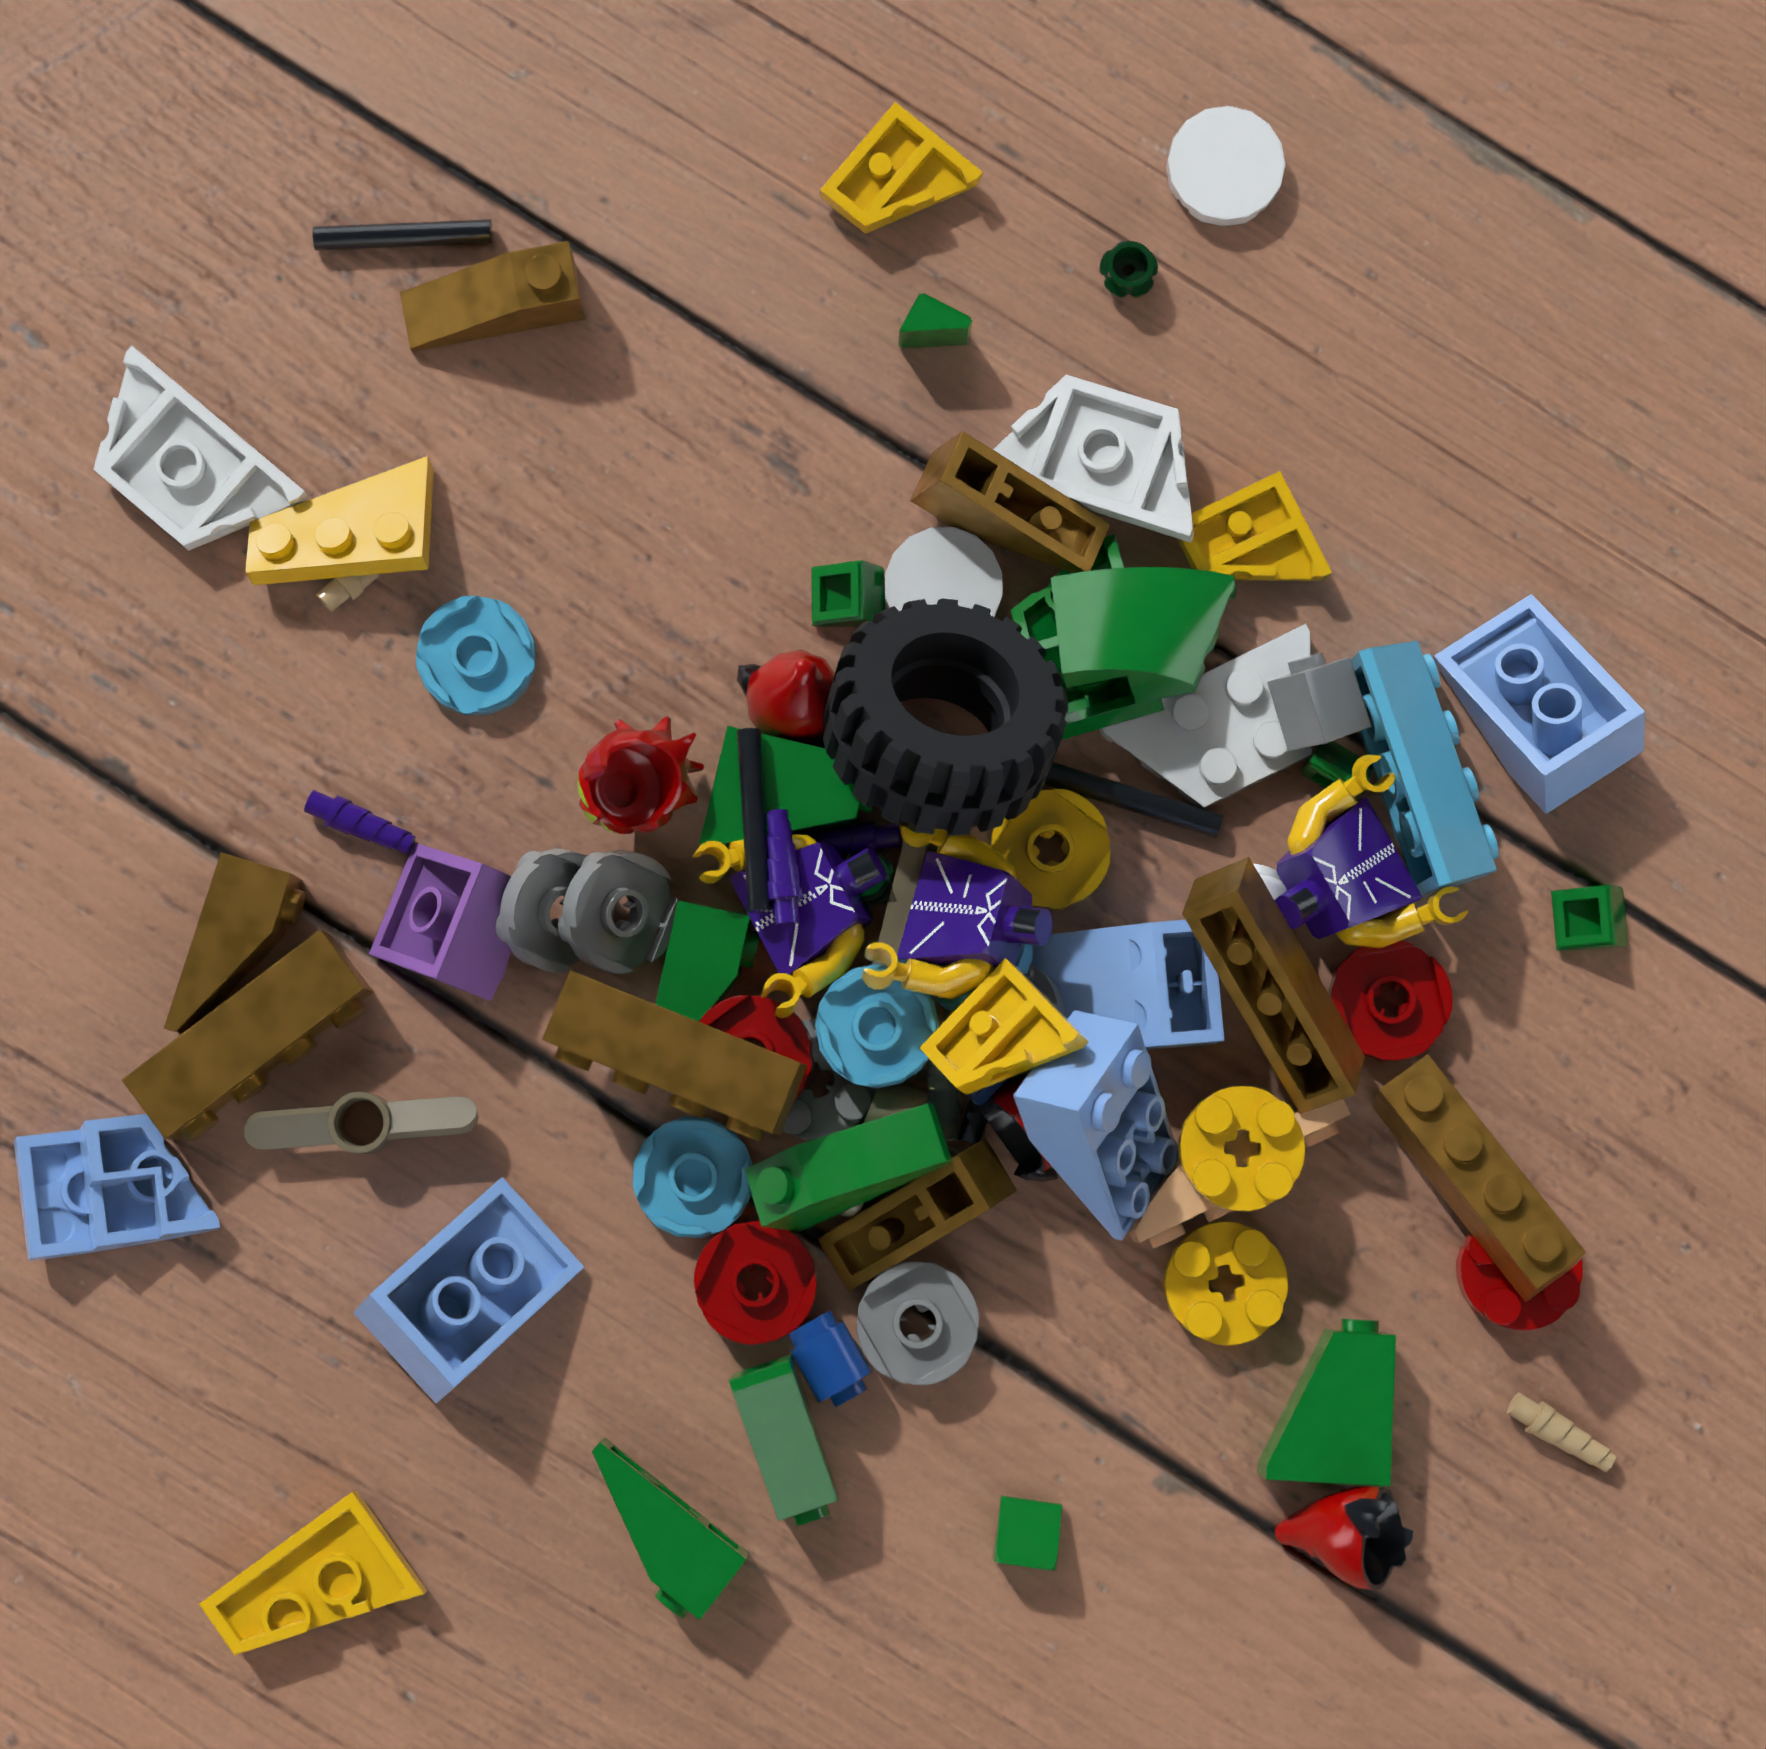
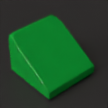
M919 293L900 328L898 346L918 348L967 345L971 337L973 320H971L970 316L925 293Z
M864 560L811 567L812 626L859 627L865 622H872L875 614L885 610L884 569L881 566Z
M1335 741L1316 745L1301 772L1306 778L1323 788H1327L1339 778L1343 782L1352 777L1353 765L1360 756ZM1372 764L1366 770L1368 781L1373 769Z
M1609 884L1551 891L1556 951L1616 948L1628 945L1624 892L1621 886Z
M1001 1495L992 1556L994 1562L1056 1571L1062 1504Z

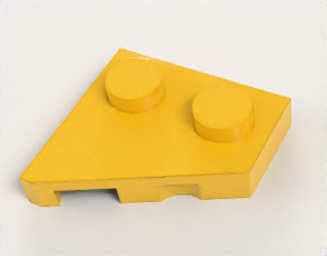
M894 102L820 189V198L863 233L867 234L977 187L982 181L983 171L897 102Z
M1281 471L1193 512L1194 536L1192 542L1177 539L1192 569L1233 575L1235 580L1322 581L1332 573Z
M1005 958L921 1045L920 1049L957 1089L968 1095L1082 1049L1089 1041L1013 963Z

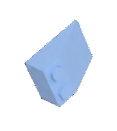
M1532 594L1434 655L1436 666L1508 774L1545 814L1644 751L1645 711Z
M501 1177L369 1294L353 1314L434 1403L437 1404L576 1276L584 1266L508 1182Z

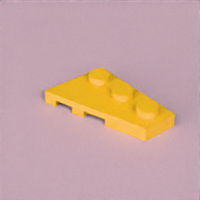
M428 456L250 522L245 573L252 585L428 570L434 469Z
M356 1489L207 1597L199 1605L232 1653L237 1655L308 1632L320 1626L370 1612L373 1609L397 1601H404L427 1592V1589Z

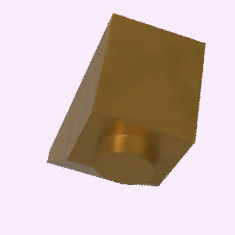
M569 241L511 251L400 292L411 352L586 319L576 264Z
M964 431L932 452L910 499L911 502L951 527H956L976 535L981 540L1072 573L1091 570L1110 527V523Z
M220 853L164 1029L184 1033L213 1011L280 942L285 935L287 926H295L297 924L305 902V891L299 890L302 879L286 871Z
M986 1138L951 1158V1163L921 1176L818 1238L819 1243L848 1292L988 1211L1018 1191Z

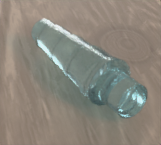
M928 1059L927 1082L929 1095L927 1103L934 1104L945 1141L958 1139L957 1116L962 1114V1106L959 1104V1091L935 1064Z

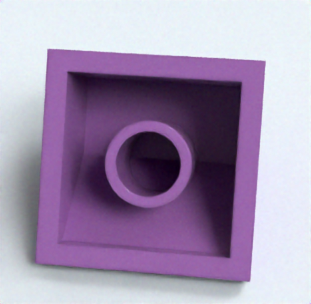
M414 842L369 955L492 1001L498 984L506 973L507 962L512 952L508 944L499 940L495 929L496 920L500 914L502 896L511 876L483 863Z

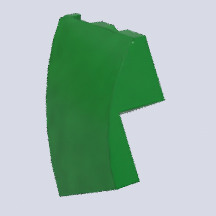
M1115 534L1104 538L1090 571L1125 568ZM1063 569L1055 576L1072 574V572ZM1051 580L1043 590L1032 593L1011 609L1013 621L1022 628L1021 634L1027 639L1033 636L1047 652L1044 659L1045 662L1053 660L1063 681L1060 687L1064 688L1068 700V711L1065 717L1067 725L1062 740L1165 710L1162 698L1135 703L1127 676L1066 687L1061 672Z
M1129 567L1083 571L1051 577L1061 672L1066 687L1127 676L1135 703L1195 692L1205 670L1204 659L1213 650L1220 634L1219 622L1229 598L1234 599L1237 593L1234 576L1188 568Z

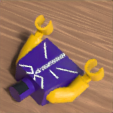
M1364 755L1358 758L1353 765L1352 777L1343 782L1339 778L1298 809L1287 839L1289 851L1277 862L1276 869L1287 891L1278 896L1275 902L1291 929H1297L1306 924L1312 936L1317 939L1335 933L1347 945L1382 948L1424 932V925L1435 921L1438 924L1449 925L1461 921L1467 915L1468 910L1455 914L1452 917H1448L1441 912L1439 908L1441 897L1460 890L1452 886L1437 890L1429 897L1426 905L1416 907L1414 902L1423 898L1367 797L1356 800L1355 797L1364 790L1383 792L1394 783L1395 773H1388L1382 776L1374 784H1370L1366 778V770L1369 765L1377 762L1382 756Z
M901 826L900 832L904 842L917 848L932 843L938 846L937 853L926 852L898 954H896L891 946L882 942L868 945L865 949L864 957L871 961L883 962L888 968L884 971L865 968L862 972V979L868 987L875 990L884 989L895 980L901 982L902 988L946 999L957 998L977 988L1005 958L1016 966L1021 944L1046 945L1052 933L1051 914L1045 908L1032 907V894L1018 882L1015 867L989 844L969 834L948 836L945 829H935L933 834L915 833L909 828Z
M792 834L796 849V861L800 873V885L804 898L798 900L800 923L787 926L775 925L774 902H772V912L748 913L744 839L731 842L728 848L721 842L707 841L701 844L693 854L692 858L710 854L717 858L719 862V870L702 873L699 877L702 882H717L730 867L737 871L729 879L779 972L772 975L766 981L761 998L768 996L770 992L775 990L784 991L790 998L789 1001L782 1003L776 1008L775 1016L779 1018L790 1016L794 1012L801 995L809 998L848 973L865 941L863 929L873 920L872 913L861 893L887 879L886 870L872 848L868 847L844 861L834 845L817 843L809 835Z

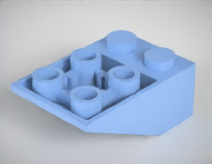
M1186 920L1149 922L1051 934L1046 945H1033L1031 965L1054 981L1062 995L1067 1018H1069L1074 1010L1137 1023L1139 1024L1146 1050L1216 1045L1224 1041L1219 976Z
M1074 1010L1068 1020L1089 1042L1082 1049L1033 1068L1013 1096L1031 1143L1114 1239L1122 1241L1135 1220L1142 1217L1145 1213L1149 1199L1163 1177L1171 1173L1175 1167L1178 1157V1145L1172 1134L1165 1111V1103L1158 1089L1151 1066V1058L1146 1050L1139 1024Z

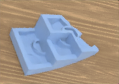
M147 1114L87 1120L83 1122L79 1130L19 1136L14 1140L28 1262L118 1249L214 1231L220 1228L219 1218L213 1210H209L190 1182L189 1174L179 1159L170 1153L163 1142V1136Z

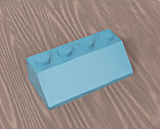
M1418 640L1371 647L1359 651L1351 661L1371 727L1359 732L1367 755L1382 756L1377 762L1372 763L1376 782L1388 773H1395L1396 777L1392 786L1380 793L1404 864L1422 897L1432 894L1439 889L1467 883L1497 871L1494 860L1499 858L1497 840L1488 824L1481 825L1474 805V802H1478L1480 798L1477 782L1469 767H1461L1454 746L1460 743L1459 731L1452 713L1449 710L1442 712L1435 689L1440 687V677L1434 659L1429 653L1422 654Z

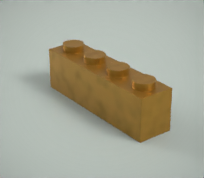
M1250 857L1196 878L1182 915L1299 1113L1303 1114L1355 1095L1365 1056Z
M318 930L121 1081L165 1139L180 1140L185 1136L189 1142L193 1141L218 1123L219 1118L215 1112L232 1099L241 1104L260 1092L269 1083L264 1075L282 1061L289 1067L310 1054L318 1046L313 1038L332 1023L336 1029H340L361 1015L367 1008L363 1000L374 991L330 934Z
M571 970L542 1037L543 1041L558 1046L555 1059L588 1072L592 1062L595 1061L615 1070L611 1081L644 1095H646L649 1085H654L672 1093L668 1102L669 1105L703 1118L707 1107L730 1116L725 1128L757 1141L761 1140L764 1131L777 1135L781 1134L808 1067L805 1064Z
M1428 1054L1379 1089L1372 1105L1374 1111L1525 1302L1572 1269L1587 1253Z

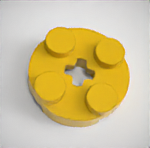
M1066 789L1041 790L1037 798L1031 799L1028 808L1024 812L1010 820L1004 818L1002 826L994 828L991 835V847L1015 867L1018 882L1032 894V907L1059 911L1082 902L1100 885L1110 865V839L1103 816L1086 798ZM1054 834L1061 836L1064 842L1060 849L1066 855V859L1062 863L1051 860L1046 865L1038 861L1037 857L1040 850L1033 844L1035 839L1041 836L1049 840Z
M1234 1086L1216 1091L1199 1102L1195 1109L1191 1111L1183 1122L1180 1131L1178 1156L1181 1169L1188 1181L1192 1183L1195 1190L1203 1195L1205 1199L1220 1208L1234 1211H1251L1264 1208L1289 1193L1303 1167L1305 1141L1302 1128L1295 1118V1113L1287 1103L1263 1089L1249 1086ZM1237 1130L1248 1132L1249 1141L1258 1144V1154L1248 1157L1246 1167L1236 1166L1235 1156L1225 1154L1224 1150L1225 1142L1236 1140Z
M1213 1222L1190 1231L1174 1249L1164 1270V1295L1173 1317L1192 1335L1217 1345H1238L1261 1336L1280 1319L1288 1293L1287 1270L1278 1249L1262 1232L1240 1223ZM1228 1265L1231 1274L1241 1275L1242 1286L1234 1289L1235 1298L1229 1301H1224L1221 1292H1211L1209 1289V1281L1218 1278V1267Z

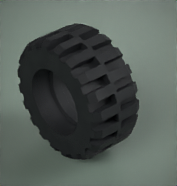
M941 598L937 604L927 605L926 600L921 599L904 603L901 611H898L893 606L875 614L872 622L868 621L861 624L851 635L849 644L844 646L840 655L825 706L822 722L825 727L823 741L826 753L831 759H835L833 769L845 786L850 783L855 786L852 794L867 808L875 805L883 810L882 818L896 825L899 824L900 820L914 824V831L933 834L935 829H945L948 836L970 834L971 828L975 826L978 827L980 832L1002 826L1004 818L1007 820L1016 818L1028 808L1031 799L1037 798L1044 786L1067 725L1065 717L1068 711V700L1064 688L1060 687L1063 680L1053 660L1046 662L1044 660L1047 653L1044 647L1033 636L1029 639L1025 638L1021 634V626L1008 617L1001 621L990 615L991 609L977 604H974L973 609L958 606V600ZM915 698H933L956 704L973 714L986 727L988 733L960 736L940 732L918 721L900 702Z

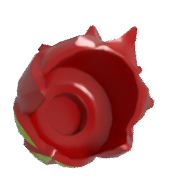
M665 716L652 730H636L618 719L614 722L617 730L607 734L588 751L585 762L579 769L577 790L581 798L579 805L592 824L602 826L609 832L631 834L638 830L640 832L652 833L666 825L671 820L675 810L698 801V795L692 786L688 773L702 771L704 765L703 763L686 758L696 733L693 732L680 739L672 740L671 718Z

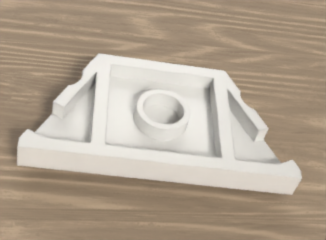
M131 346L126 351L123 363L127 367L118 398L113 397L107 418L109 432L100 444L93 470L189 551L250 526V522L306 501L309 496L302 488L135 347Z
M1066 374L1045 394L1043 402L1038 407L1026 411L1011 426L1013 431L993 449L1090 511L1186 542H1192L1194 536L1181 421L1179 410Z
M1304 624L1204 673L1195 692L1162 698L1165 709L1163 711L1101 728L1099 731L1109 742H1115L1142 762L1141 766L1156 777L1165 779L1177 788L1180 795L1195 806L1205 809L1311 755V746L1288 751L1267 684L1268 681L1291 674L1288 662L1310 656V630Z

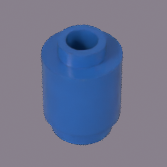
M831 1310L788 1334L795 1347L790 1353L818 1403L830 1397L836 1408L867 1390L862 1378L872 1373L844 1321L837 1323Z

